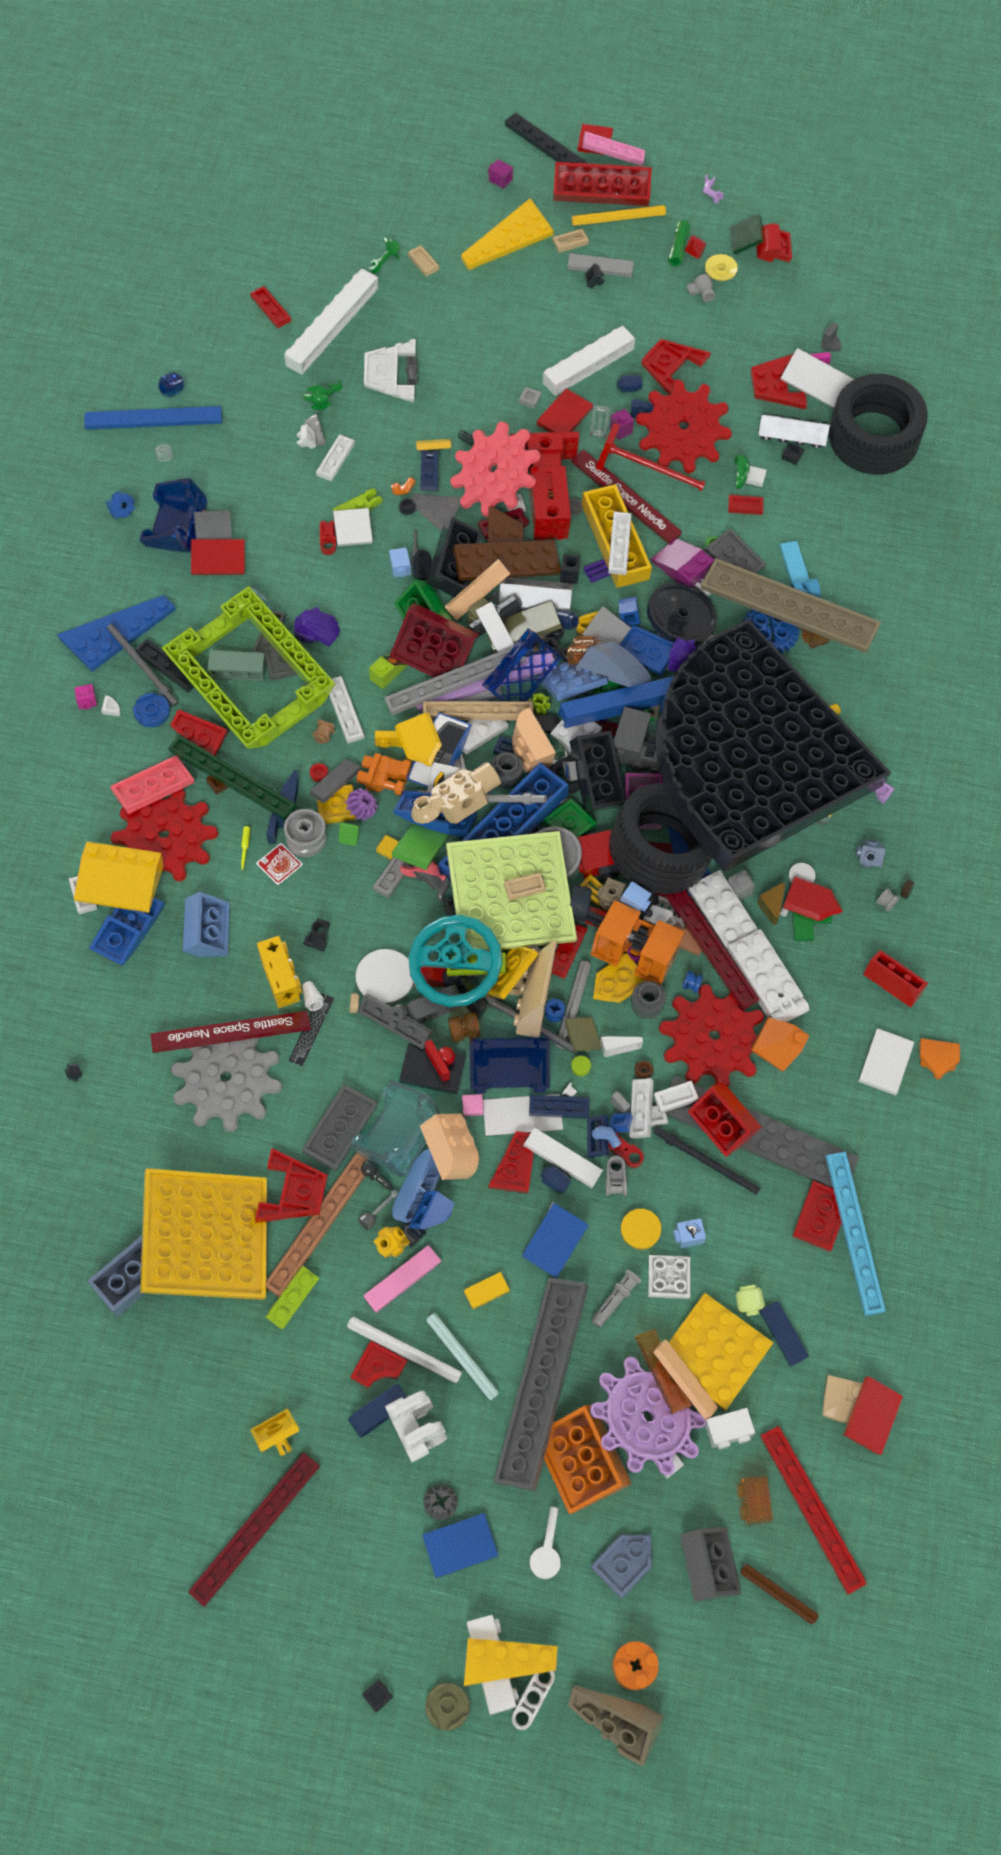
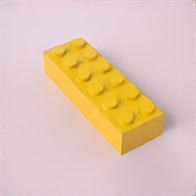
M616 484L583 492L582 497L583 510L608 569L614 512L628 513ZM632 520L630 524L626 575L611 574L616 588L650 580L652 567Z

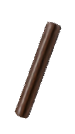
M749 1564L743 1566L740 1574L808 1623L813 1625L819 1617L817 1612Z

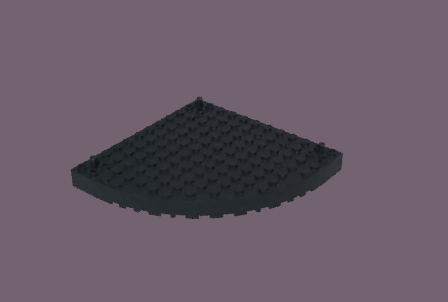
M749 619L713 636L690 654L672 679L659 709L656 725V751L664 786L673 806L682 819V823L724 872L879 789L891 774Z

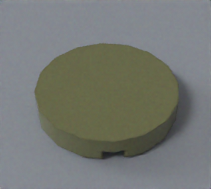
M442 1683L435 1686L429 1692L425 1711L428 1720L434 1727L451 1731L459 1728L466 1721L470 1712V1701L467 1693L460 1686L453 1683Z

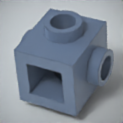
M874 839L862 840L861 846L858 845L856 850L859 863L870 868L873 866L882 867L886 851L885 844L878 843Z

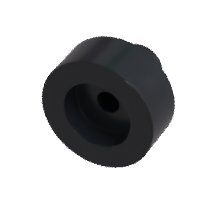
M447 969L442 973V981L446 987L458 985L463 977L448 976Z

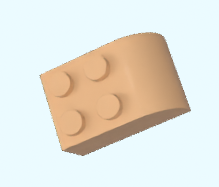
M527 708L518 715L512 736L514 753L520 757L523 769L528 774L539 763H542L550 770L556 752L531 709Z
M435 1114L420 1125L442 1180L468 1179L476 1172L479 1155L474 1139L468 1130L466 1120L462 1114Z

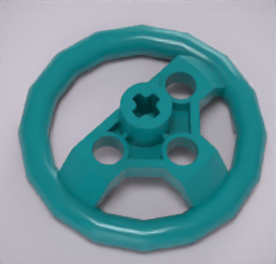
M461 914L444 916L426 925L414 939L408 957L410 977L418 992L432 1003L447 1007L470 1005L486 996L497 982L503 964L501 945L493 930L479 919ZM446 928L444 939L435 946H425L434 934ZM468 929L474 930L484 938L490 952L471 947L466 941ZM453 935L461 936L458 943H451ZM433 952L439 953V958L436 961L429 960ZM477 955L478 960L475 963H468L469 956ZM437 967L482 970L488 973L478 987L465 994L447 995L437 992L427 984L421 973V968Z

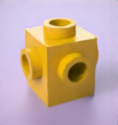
M399 1226L383 1228L378 1232V1237L373 1241L377 1246L378 1252L385 1258L399 1256L403 1253L404 1248L411 1243Z

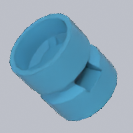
M816 578L805 580L804 583L802 581L790 583V587L820 598V586Z

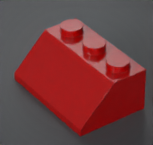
M724 1082L711 1086L687 1111L725 1157H728L748 1142L762 1128Z

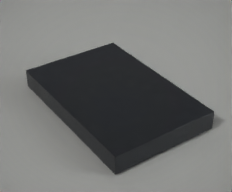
M408 1044L399 1083L458 1094L466 1056L455 1054V1061L450 1066H447L450 1071V1079L443 1082L425 1052V1048L421 1049L418 1046Z

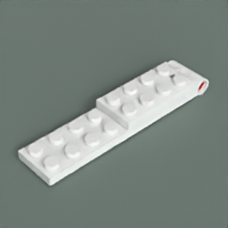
M719 870L699 880L697 884L689 888L687 891L691 894L692 899L709 926L759 997L760 1001L758 1003L767 1018L770 1017L783 1022H789L808 1012V1003L802 998L803 994L762 930L757 929L722 872Z

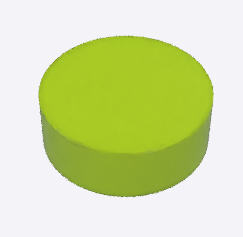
M577 1056L572 1060L571 1070L576 1076L583 1077L590 1072L591 1062L587 1057Z

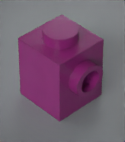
M499 159L489 166L488 181L505 189L513 180V167Z
M623 409L614 412L610 417L609 429L611 430L614 423L620 425L616 438L620 440L633 434L634 420L627 410Z

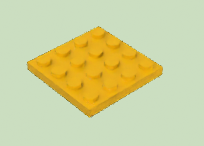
M704 1293L669 1341V1344L715 1404L726 1411L773 1342Z

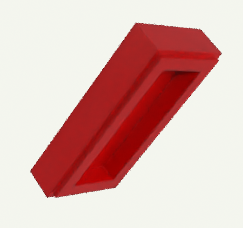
M729 495L728 513L763 515L764 497Z

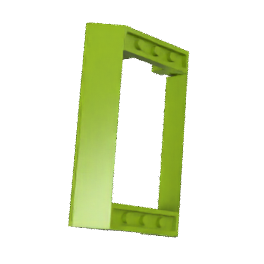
M248 586L220 606L222 614L197 632L190 627L163 646L162 650L243 745L250 749L268 745L323 705L334 688L335 683ZM248 619L306 684L305 687L302 686L295 691L296 700L271 718L266 713L263 714L253 725L249 723L194 659V657Z

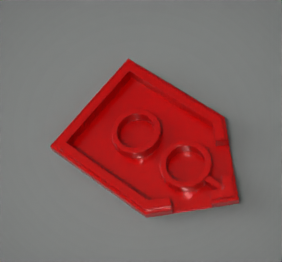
M798 876L794 877L783 906L784 909L818 922L829 916L843 913L830 888Z

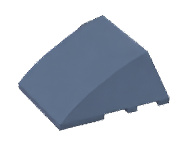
M612 641L591 646L575 669L578 671L584 669L592 671L593 676H608L609 681L627 687L650 682L651 680L645 667L630 652Z

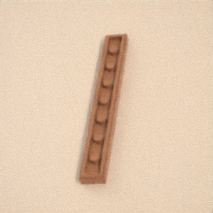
M356 1152L322 1201L320 1215H313L266 1281L267 1290L279 1297L299 1268L304 1266L366 1177L361 1172V1166L364 1162L370 1160Z

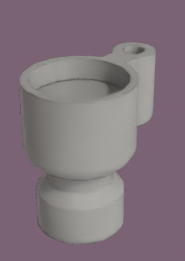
M707 274L698 276L693 283L687 285L689 294L691 296L701 294L704 302H710L716 296L712 289V281Z

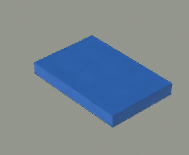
M633 624L619 645L630 652L645 669L661 676L669 665V654L674 643Z
M553 1203L522 1256L555 1278H558L589 1224Z
M484 1513L422 1535L436 1578L498 1557Z

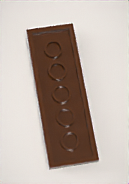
M555 540L455 544L453 547L459 580H475L498 559L510 573L506 578L554 576L561 573Z

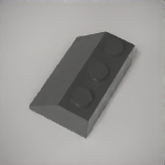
M727 1527L702 1528L680 1534L694 1602L740 1595L741 1590Z

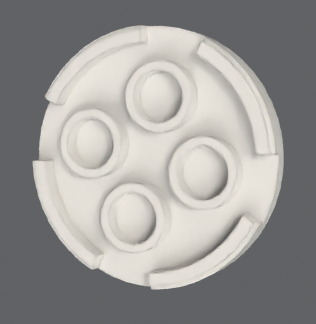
M380 949L369 953L361 960L356 970L358 990L363 996L370 994L387 1005L397 1003V1001L409 994L413 987V981L409 973V960L403 954L390 949Z

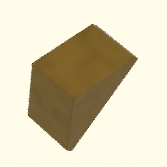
M781 883L760 895L757 902L773 925H776L779 919L785 883Z

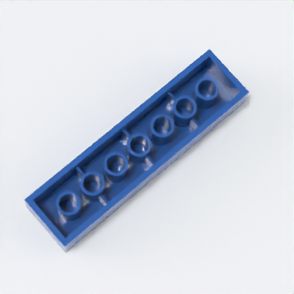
M539 763L508 795H523L524 793L546 795L547 802L533 803L532 805L518 802H500L462 841L530 834L568 796V784L542 763ZM446 856L438 864L440 872L448 876L451 882L448 857Z

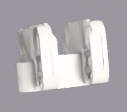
M425 1391L417 1392L405 1399L400 1398L385 1406L411 1462L429 1454V1449L447 1439L446 1431L441 1421L428 1423L422 1427H419L416 1421L426 1416L433 1407Z

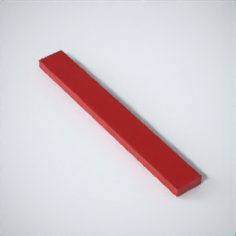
M780 1426L760 1435L763 1444L846 1594L849 1595L867 1585L866 1580Z

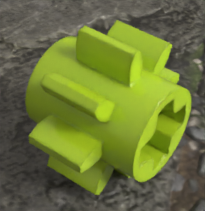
M542 692L540 694H533V699H528V702H533V712L536 715H546V709H550L551 704L548 703L549 696L545 697Z

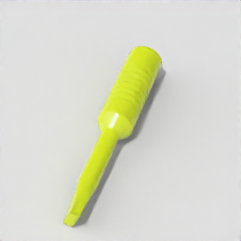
M247 826L243 827L241 870L244 868L246 850L249 847L251 828Z

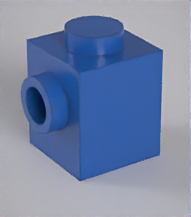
M636 596L619 600L621 621L628 626L641 624L640 608Z

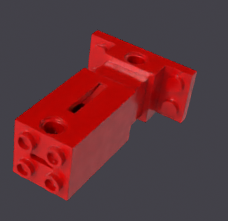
M579 431L530 433V438L525 444L526 451L538 450L541 454L540 459L528 467V472L530 471V475L536 479L535 485L532 488H528L534 540L568 539L571 514L566 469L561 464L562 459L570 460L577 455Z

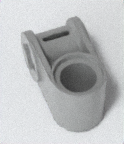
M613 1156L608 1160L605 1181L606 1196L610 1194L627 1196L625 1161L620 1156ZM614 1163L618 1164L621 1167V1169L619 1171H614L611 1169L610 1165Z

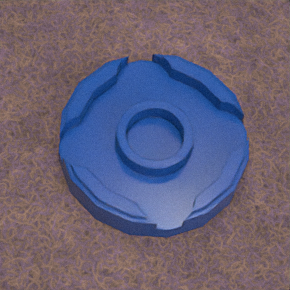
M156 693L144 694L136 700V704L133 707L134 717L139 724L145 727L160 726L169 718V703L162 695H156Z

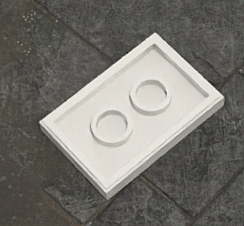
M877 1028L858 1082L896 1096L914 1042Z

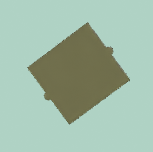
M578 1016L577 1018L564 1020L570 1042L574 1046L573 1051L589 1052L590 1050L602 1049L592 1017L580 1018Z

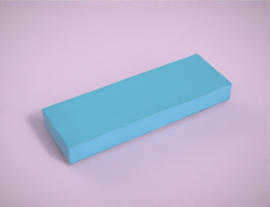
M798 542L781 543L779 548L790 582L802 581L804 583L805 580H809Z

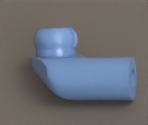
M598 1126L592 1131L594 1139H606L612 1148H616L621 1144L616 1133L610 1127Z

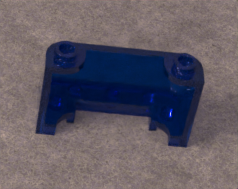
M191 478L156 483L153 499L159 505L154 527L152 531L149 529L143 530L139 541L149 548L190 553L191 539H196L194 512L206 511L207 498Z
M548 1038L469 1039L470 1090H474V1093H486V1090L490 1088L530 1087L534 1089V1092H546V1089H550V1046Z

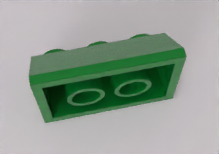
M415 579L394 602L403 619L408 608L415 603L453 621L433 587L426 583L427 581Z

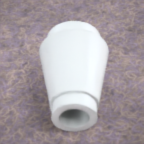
M305 982L302 985L305 1006L311 1011L319 1010L323 1006L324 998L313 982Z

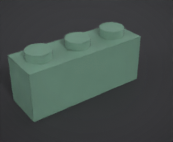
M210 650L208 673L212 679L264 681L266 667L264 653Z

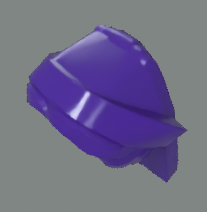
M318 607L304 610L295 618L293 634L301 642L313 643L320 641L329 647L336 640V637L339 636L340 628L335 617L320 612Z
M677 637L669 654L668 671L677 672L688 656L696 651L695 639L686 641Z

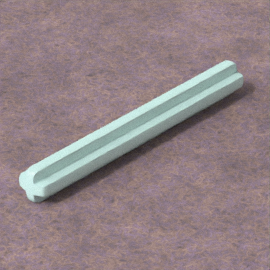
M435 1313L427 1318V1323L489 1400L494 1399L498 1395L497 1389Z

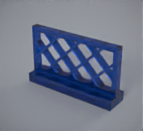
M527 628L482 686L500 701H506L503 697H507V701H510L511 696H519V701H527L562 657L544 642L539 635ZM536 640L541 644L540 652H532V645ZM552 653L555 656L554 660L551 663L545 664V654ZM533 655H541L542 664L533 665ZM524 656H529V666L521 667L520 660ZM542 667L541 676L534 678L533 668ZM530 669V678L521 679V670ZM517 670L518 680L509 681L510 672ZM530 681L531 688L526 692H522V682ZM518 683L519 692L510 693L509 684ZM506 684V694L499 695L496 692L497 688L500 685Z

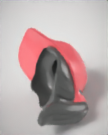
M432 861L427 870L416 866H400V871L404 875L417 877L419 881H424L429 887L437 890L438 900L443 902V896L449 888L450 879L440 872L438 865L434 861Z

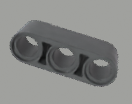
M451 985L437 991L447 995L461 994L457 985ZM424 996L408 1003L405 1008L410 1018L422 1024L457 1010L462 1006H443L432 1003Z

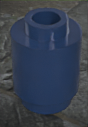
M637 374L621 375L617 379V389H620L621 393L637 392L642 389V377L637 376Z
M556 610L560 624L564 629L572 630L577 628L579 618L575 613Z
M553 1165L550 1168L546 1166L540 1175L543 1178L542 1183L555 1192H561L562 1194L572 1181L568 1178L567 1174Z

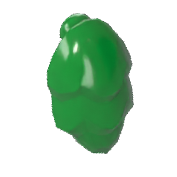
M736 455L734 464L737 465L736 489H741L747 481L750 465L746 456Z

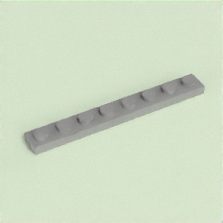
M518 644L384 698L391 715L420 705L423 701H430L526 663V657Z

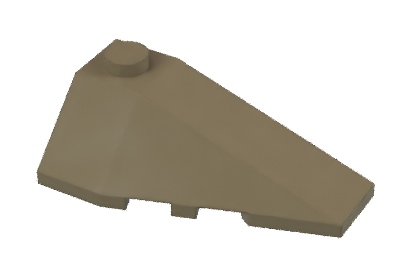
M574 1685L568 1706L587 1724H593L598 1728L605 1740L610 1739L618 1747L617 1751L622 1756L643 1767L657 1739L664 1716L642 1704Z

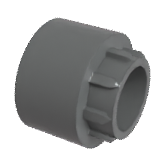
M503 752L494 757L491 766L500 778L501 784L498 787L503 789L516 787L522 780V760L516 754L510 752Z
M654 981L639 983L634 988L631 999V1007L634 1013L644 1019H653L659 1016L664 1009L666 1001L665 990ZM644 998H651L653 1002L645 1001Z

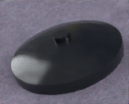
M679 583L663 585L653 592L647 604V615L651 625L661 636L671 642H676L677 637L686 641L695 639L694 645L700 644L711 636L716 627L717 615L714 606L703 593L691 586Z

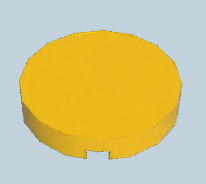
M646 1209L630 1211L621 1223V1236L624 1242L637 1250H646L653 1247L661 1235V1223L658 1217Z

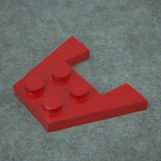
M660 339L642 359L641 365L670 395L672 393V384L675 381L671 377L685 361L689 360L702 367L710 358L711 352Z
M794 354L751 367L754 398L806 410L807 401L805 393L788 392L787 383L780 380Z
M271 1148L267 1169L286 1172L279 1205L259 1202L255 1223L320 1215L327 1174Z

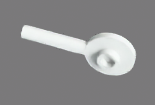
M797 863L789 871V881L792 884L794 877L798 876L814 882L815 871L806 863ZM782 907L780 915L786 917L789 910Z
M550 1507L544 1546L536 1549L530 1558L531 1571L541 1579L554 1577L560 1569V1557L552 1549L558 1508Z

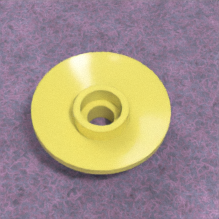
M723 254L711 256L705 264L706 273L718 281H726L733 278L738 269L736 261L732 257Z

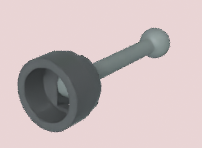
M392 1190L390 1196L372 1214H362L358 1218L360 1225L369 1231L375 1225V1216L393 1198L398 1196V1191Z

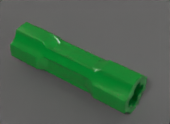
M686 220L677 222L675 240L668 258V262L674 267L682 265L684 246L691 227Z

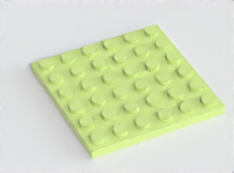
M560 831L446 843L456 915H465L483 922L493 930L501 945V950L514 949L521 946L548 945L552 941H557L556 944L576 942V930L572 907L570 906L571 899ZM541 872L546 892L511 901L508 900L503 884L504 881ZM468 929L466 941L471 947L490 951L484 938L474 930Z

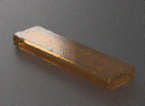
M652 1329L638 1334L635 1339L671 1415L690 1408L691 1403L688 1397L653 1352L661 1343L656 1330Z

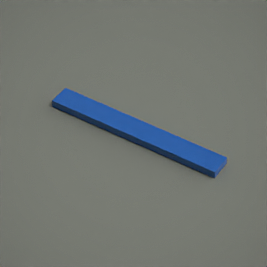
M221 406L85 412L84 415L85 430L222 424Z

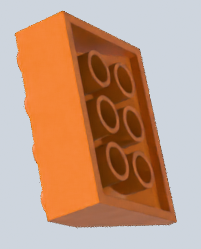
M585 1405L553 1423L544 1456L545 1463L569 1515L632 1484L616 1449L607 1451L602 1448L601 1439L608 1432L602 1419L594 1418L591 1415L590 1409L592 1405Z

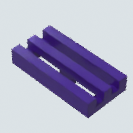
M604 559L583 567V571L591 583L611 575L606 571L592 577V575L608 569Z

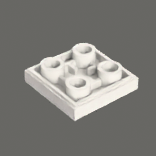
M368 508L333 511L337 547L372 544Z
M649 1255L648 1297L690 1299V1257Z

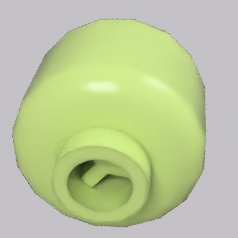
M756 1285L739 1287L740 1291L736 1292L738 1310L746 1312L747 1316L759 1314L758 1310L763 1309L765 1306L762 1290L756 1288Z

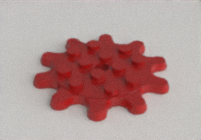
M675 380L672 384V393L668 396H663L658 391L650 392L648 399L653 405L652 412L640 413L636 416V423L646 427L649 431L648 435L640 440L639 448L643 451L656 449L660 454L657 464L668 468L672 461H680L684 472L691 474L696 469L695 462L698 458L705 457L712 463L719 460L720 455L715 449V442L718 440H729L732 437L731 429L721 426L719 423L720 417L728 413L729 407L724 402L711 404L708 401L711 389L707 384L700 385L696 392H688L682 380ZM681 422H686L687 424H689V427L687 429H681L679 427V424Z
M180 789L172 793L168 799H159L130 814H127L122 807L119 815L127 822V827L124 830L113 832L110 840L114 845H124L126 848L161 853L164 865L162 872H170L175 881L181 882L186 879L185 867L189 862L205 865L210 861V855L202 849V844L206 840L217 838L219 832L214 826L202 824V818L209 812L208 804L199 802L194 806L185 805L186 794L184 790ZM168 831L169 835L166 838H161L159 836L160 832Z
M707 984L699 987V999L696 1002H689L681 996L675 997L672 1000V1007L678 1012V1018L675 1021L661 1022L658 1029L661 1034L670 1036L674 1041L673 1047L664 1052V1060L668 1063L676 1061L685 1062L688 1066V1071L685 1075L686 1081H692L693 1084H696L703 1075L709 1074L714 1078L715 1084L724 1082L729 1087V1075L733 1071H740L747 1077H753L756 1074L757 1068L751 1062L750 1055L753 1053L751 1049L758 1037L754 1032V1028L764 1020V1014L760 1010L742 1011L730 992L724 999L714 996L712 988ZM717 1031L720 1037L716 1040L711 1039L709 1036L710 1032Z

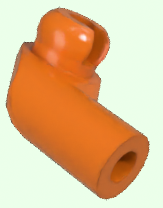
M408 478L405 484L401 486L399 483L392 484V493L395 495L408 494L415 485V480Z

